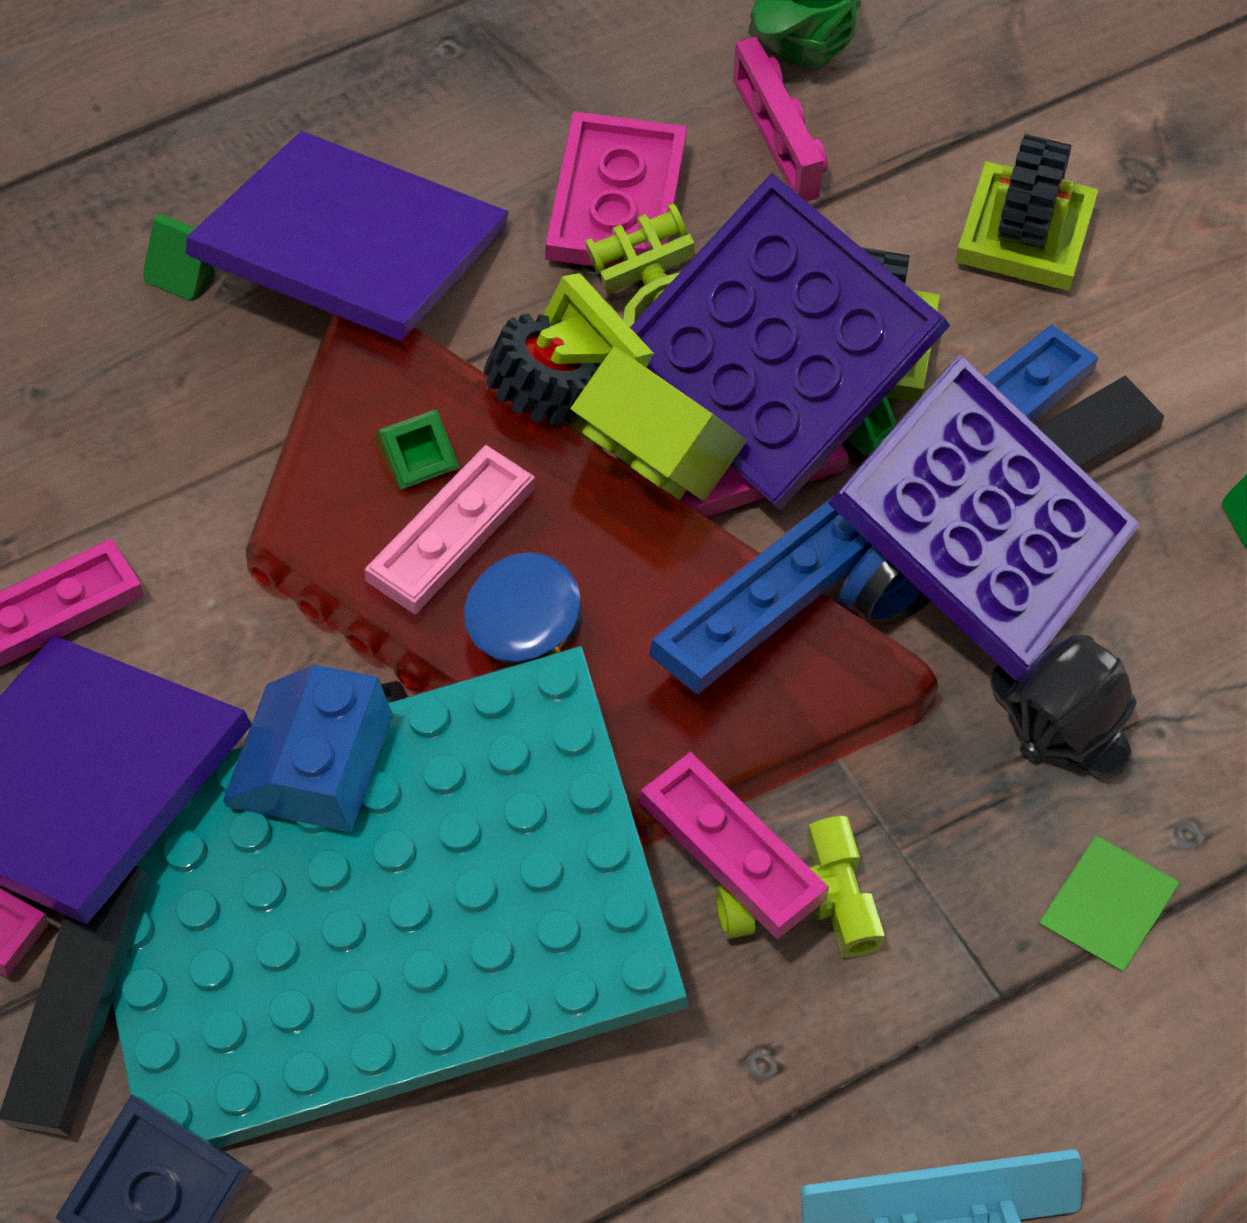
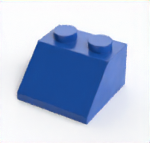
M314 664L266 684L252 726L249 729L223 799L225 805L231 808L352 833L393 717L378 677Z

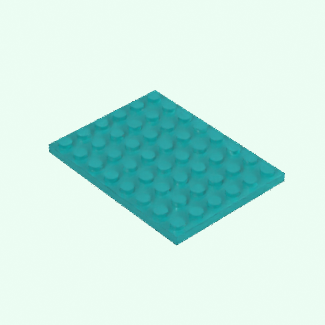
M582 646L388 703L393 717L352 833L227 807L223 799L243 747L232 749L136 864V866L144 868L152 877L112 1000L130 1093L143 1098L213 1145L221 1148L689 1008L686 992Z

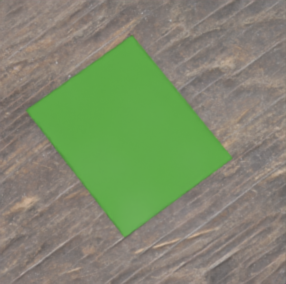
M1096 835L1039 924L1124 972L1180 882Z

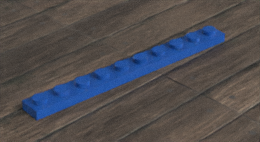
M1051 324L986 375L985 378L1033 423L1094 373L1099 357ZM830 498L655 636L651 641L649 656L698 695L851 571L872 545L828 504L831 500Z

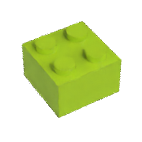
M613 346L570 408L588 421L582 430L583 434L610 453L615 454L628 463L631 468L679 500L687 490L705 502L747 442V439L714 414L615 346Z

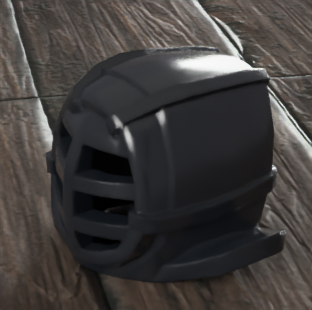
M1080 634L1077 636L1073 635L1043 652L1033 662L1028 671L1017 681L999 665L994 668L990 681L993 694L1013 718L1012 727L1021 743L1019 750L1031 761L1036 763L1041 760L1060 767L1076 763L1081 769L1104 778L1121 775L1129 767L1132 751L1122 728L1130 719L1137 701L1132 694L1130 679L1119 657L1116 658L1108 649L1096 643L1094 638L1089 635Z

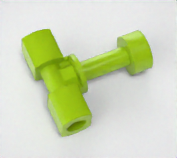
M829 817L809 824L806 840L814 866L809 868L829 886L827 900L813 910L814 916L817 920L831 919L842 958L860 957L881 950L885 935L872 894H861L855 872L858 869L860 855L848 817ZM723 885L716 886L715 900L717 913L726 939L754 934L756 918Z

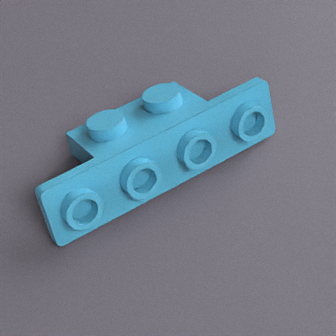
M1071 1149L805 1185L800 1190L801 1223H1021L1020 1220L1074 1213L1081 1208L1083 1162L1079 1152Z

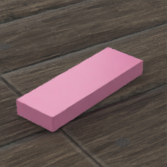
M485 445L364 569L365 581L416 615L535 490V476Z

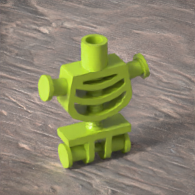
M674 203L667 205L668 212L650 220L646 214L637 217L639 230L628 235L622 225H618L612 228L613 235L595 243L591 238L584 241L587 253L598 274L601 273L602 286L606 295L640 280L645 283L644 287L625 306L623 320L629 327L633 325L679 274L666 275L665 270L695 257V243L690 233L687 234L683 219ZM673 235H678V239L661 245L660 241ZM645 242L649 251L637 256L633 247ZM623 258L624 262L604 269L605 264Z

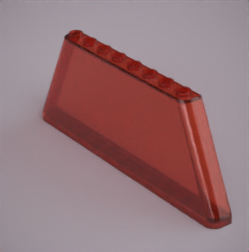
M330 313L246 546L247 569L262 587L271 591L278 589L294 600L300 611L314 623L323 624L325 622L340 632L358 654L369 659L374 656L393 669L397 678L408 689L416 693H422L423 691L428 692L507 668L498 665L486 657L485 653L476 647L465 628L464 607L469 591L485 570L503 558L524 552L548 555L566 566L578 585L583 619L582 626L575 640L563 651L582 646L640 842L643 845H650L672 834L640 803L641 789L689 752H692L731 792L744 802L920 722L934 706L938 691V681L932 669L919 656L824 594L818 596L697 695L649 656L651 641L761 553L562 423L560 426L550 425L548 418L545 416L541 423L530 420L531 412L523 410L521 415H518L511 411L514 403L510 400L501 403L495 397L498 389L488 388L486 384L488 376L484 375V372L415 327L402 341H398ZM437 409L460 468L400 490L372 434L385 427ZM487 445L535 476V490L415 615L365 581L364 569L452 478Z

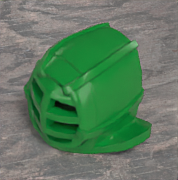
M756 0L750 14L751 22L748 34L751 37L757 36L761 45L792 64L804 68L826 67L831 62V59L844 50L852 40L861 0Z

